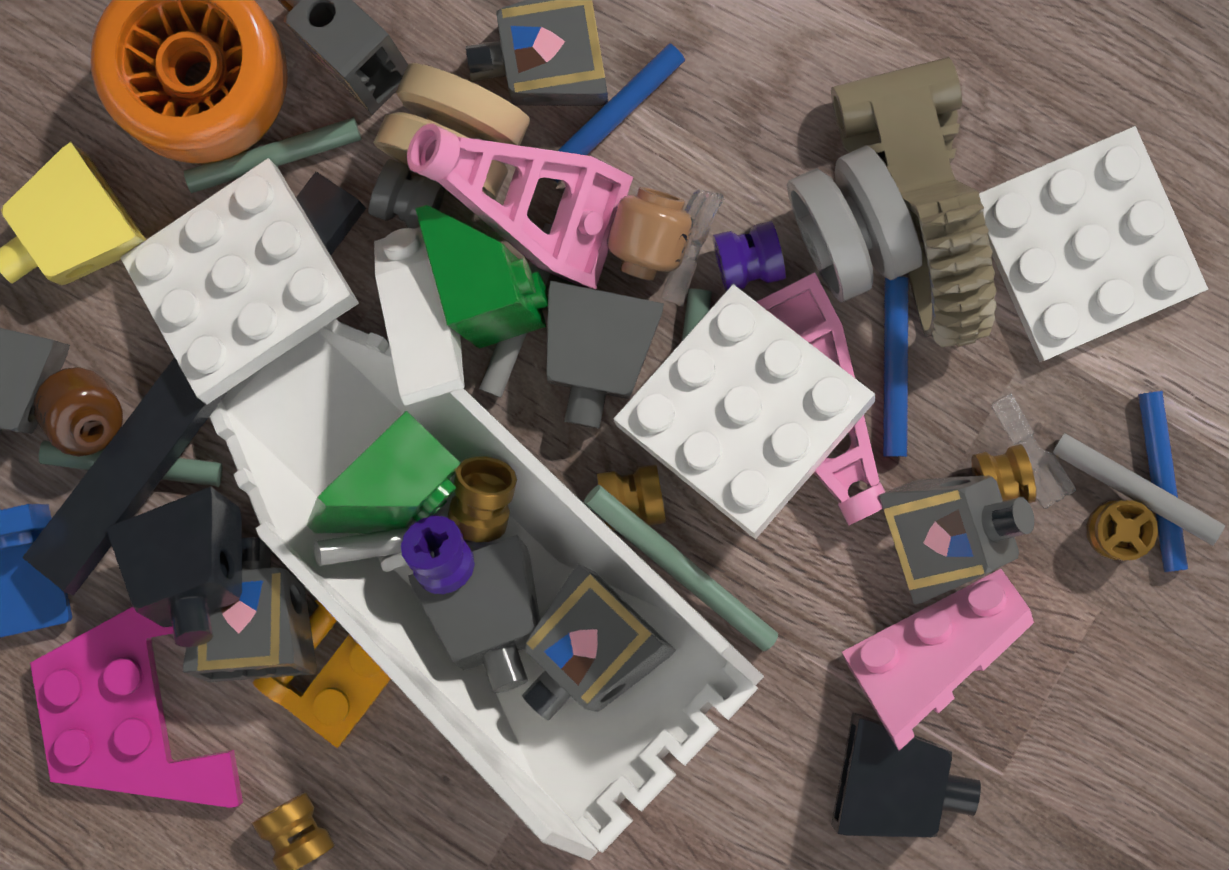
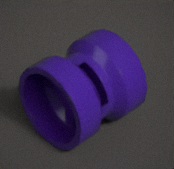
M772 221L754 225L748 234L737 235L732 231L713 235L716 260L726 292L733 284L742 290L748 282L760 278L766 283H771L786 278L783 254Z

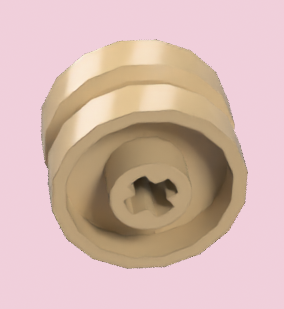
M412 63L408 64L396 94L404 107L415 115L404 112L386 114L374 144L390 157L408 166L407 151L415 133L426 124H435L454 133L457 137L520 146L530 124L529 116L515 105L475 83L431 66ZM496 160L491 161L482 192L492 199L497 198L507 176L508 169L505 163Z

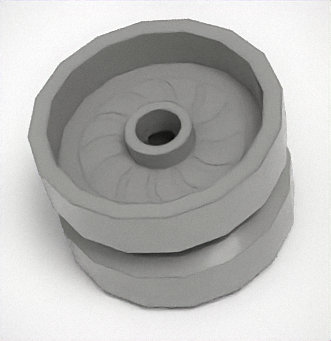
M867 145L838 158L834 172L835 182L827 174L815 168L789 180L787 183L788 197L803 241L824 282L840 303L863 294L872 288L874 278L873 267L891 281L922 266V252L907 206L886 165L875 150Z

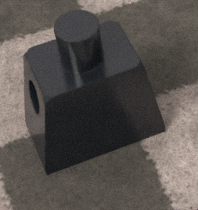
M211 486L107 527L108 536L132 606L137 613L162 627H173L175 644L180 647H196L209 642L213 638L209 612L237 602L242 595L240 507Z
M852 713L831 825L837 834L845 836L936 837L939 831L942 810L970 816L976 814L981 792L980 780L949 774L952 751L946 747L914 735L915 737L899 751L882 722L861 714Z

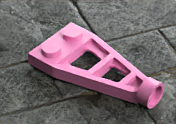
M432 123L422 126L415 133L407 151V163L412 171L440 183L537 268L578 286L596 290L609 251L607 239L616 209L621 198L628 194L633 180L632 176L592 156L457 137L454 133ZM492 160L516 167L503 206L482 192ZM544 177L559 179L566 185L549 234H545L527 217V211L537 181Z
M815 272L757 301L763 308L855 378L843 325ZM864 415L848 432L851 443L847 452L836 458H826L814 471L817 478L839 502L838 506L848 526L883 509L879 494L884 493L885 490L881 482H879ZM862 481L867 484L868 489L849 497L848 489L852 483Z

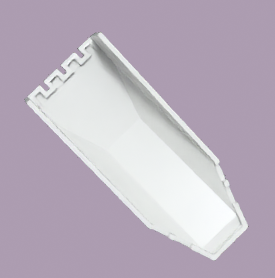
M335 319L231 388L210 415L217 435L226 441L238 472L234 474L238 487L248 494L260 523V526L256 528L259 537L536 836L546 844L587 860H591L598 850L603 853L633 821L619 804L627 798L642 812L676 776V773L662 759L670 752L685 766L720 730L705 715L711 707L714 706L729 720L759 689L756 685L764 676L464 388L404 406L399 394L389 342L382 336L372 332L370 334L364 333ZM407 411L460 463L465 459L475 456H487L499 459L514 470L517 482L513 499L508 504L510 510L505 534L498 539V542L518 535L527 546L531 560L540 620L578 564H581L597 573L676 651L602 710L596 712L584 709L570 697L548 721L533 710L522 697V694L544 672V669L525 649L518 652L528 682L501 693H493L484 664L467 670H462L454 664L410 584L408 575L413 574V571L408 565L386 572L381 568L379 557L318 566L314 554L315 541L360 534L314 533L307 526V522L316 498ZM456 472L454 473L453 477H452L451 480H450L453 484H454V479H455V474H456ZM455 491L446 499L448 502L435 516L447 518L451 499L456 495ZM414 520L408 527L416 523V521Z

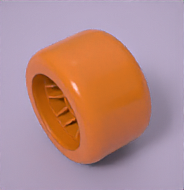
M111 0L98 21L92 39L90 60L92 78L105 109L113 120L146 148L168 159L186 163H212L236 156L249 149L267 133L282 108L288 82L286 55L277 31L255 0ZM198 62H208L211 64L207 76L201 82L192 86H186L185 76L192 65Z

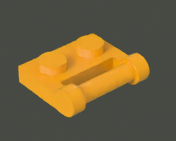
M317 598L315 602L319 606L309 617L314 650L337 622ZM349 634L303 694L289 684L294 676L254 679L252 684L262 694L283 706L325 740L339 748L391 681V678Z

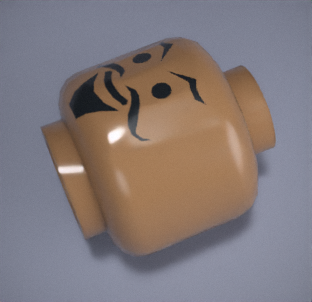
M639 187L637 195L633 194L621 198L607 239V246L610 252L623 260L620 268L621 271L638 278L654 280L657 271L669 272L679 268L693 228L692 217L683 210L684 200L647 187Z

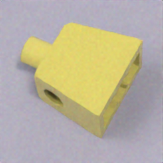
M70 142L61 148L3 205L1 213L17 236L0 247V273L13 284L36 267H39L48 280L59 285H65L120 260V257L140 245L146 238L87 153Z

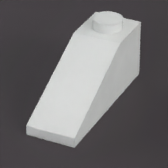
M421 228L398 229L385 238L374 241L375 277L399 394L404 406L464 388L460 334L447 326Z

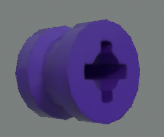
M444 516L422 518L411 525L403 536L401 543L402 557L413 571V575L421 587L433 594L454 592L465 585L472 576L475 566L474 555L464 541L463 535L454 521ZM431 552L434 553V558L430 555Z

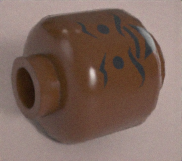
M81 367L64 368L50 375L39 386L34 397V416L50 443L64 454L80 457L93 455L105 449L123 424V409L117 396L102 377L89 369Z

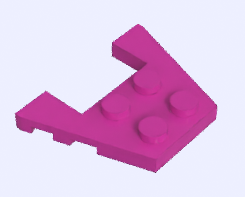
M131 607L30 662L50 782L228 808L237 807L243 803L234 750L180 760L172 759L151 639L152 637L173 634V627H162L137 613L134 607Z

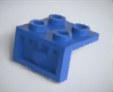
M25 504L0 510V638L60 625L72 620L68 593L61 590L22 558L52 519L49 504Z

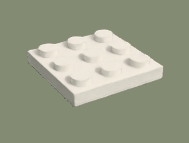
M1136 126L979 193L981 203L984 206L983 212L986 226L989 229L988 238L993 252L992 257L1039 363L1208 290Z
M269 158L120 257L195 395L206 404H209L359 304L278 167Z
M733 284L615 416L614 422L625 434L756 539L875 402V393Z

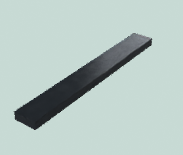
M318 172L313 174L296 197L330 256L367 209L359 199ZM174 357L22 558L61 590L74 596L112 546L107 527L135 516L227 392L209 404L204 403L195 395Z

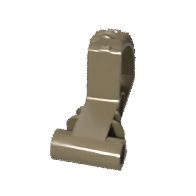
M950 57L831 87L832 105L843 147L848 153L866 145L874 149L894 179L909 211L922 252V266L907 274L925 337L932 336L934 341L944 348L973 344L976 340L989 336L995 320L994 313L997 306L994 297L997 290L993 280L996 273L992 265L991 255L993 252L989 244V229L985 222L984 206L981 203L977 190L955 179L950 165L956 153V148L951 149L953 139L958 135L960 124L957 123V110L961 109L962 106L960 82Z

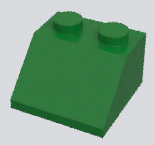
M428 205L415 208L447 326L479 349L547 327L541 309L548 306L547 290L538 271L531 273L524 257L518 259L501 242Z
M405 411L316 498L307 526L314 533L355 534L406 528L414 520L417 522L422 518L435 516L448 502L446 499L457 488L450 480L461 463L411 414Z

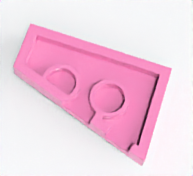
M999 569L842 651V654L849 669L900 751L915 737L912 729L932 710L939 714L954 699L952 691L973 671H984L1034 621L1028 605L1003 570Z

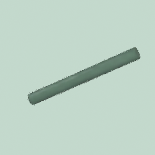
M600 485L595 486L584 500V504L763 652L769 650L778 638V632Z

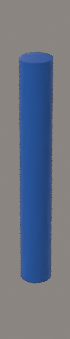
M669 43L558 151L588 155L685 61L681 52ZM552 179L557 184L561 181L559 179Z
M898 277L891 281L885 278L883 457H907L909 278Z
M1163 391L1138 394L1151 483L1178 498ZM1156 514L1164 572L1188 569L1183 529Z

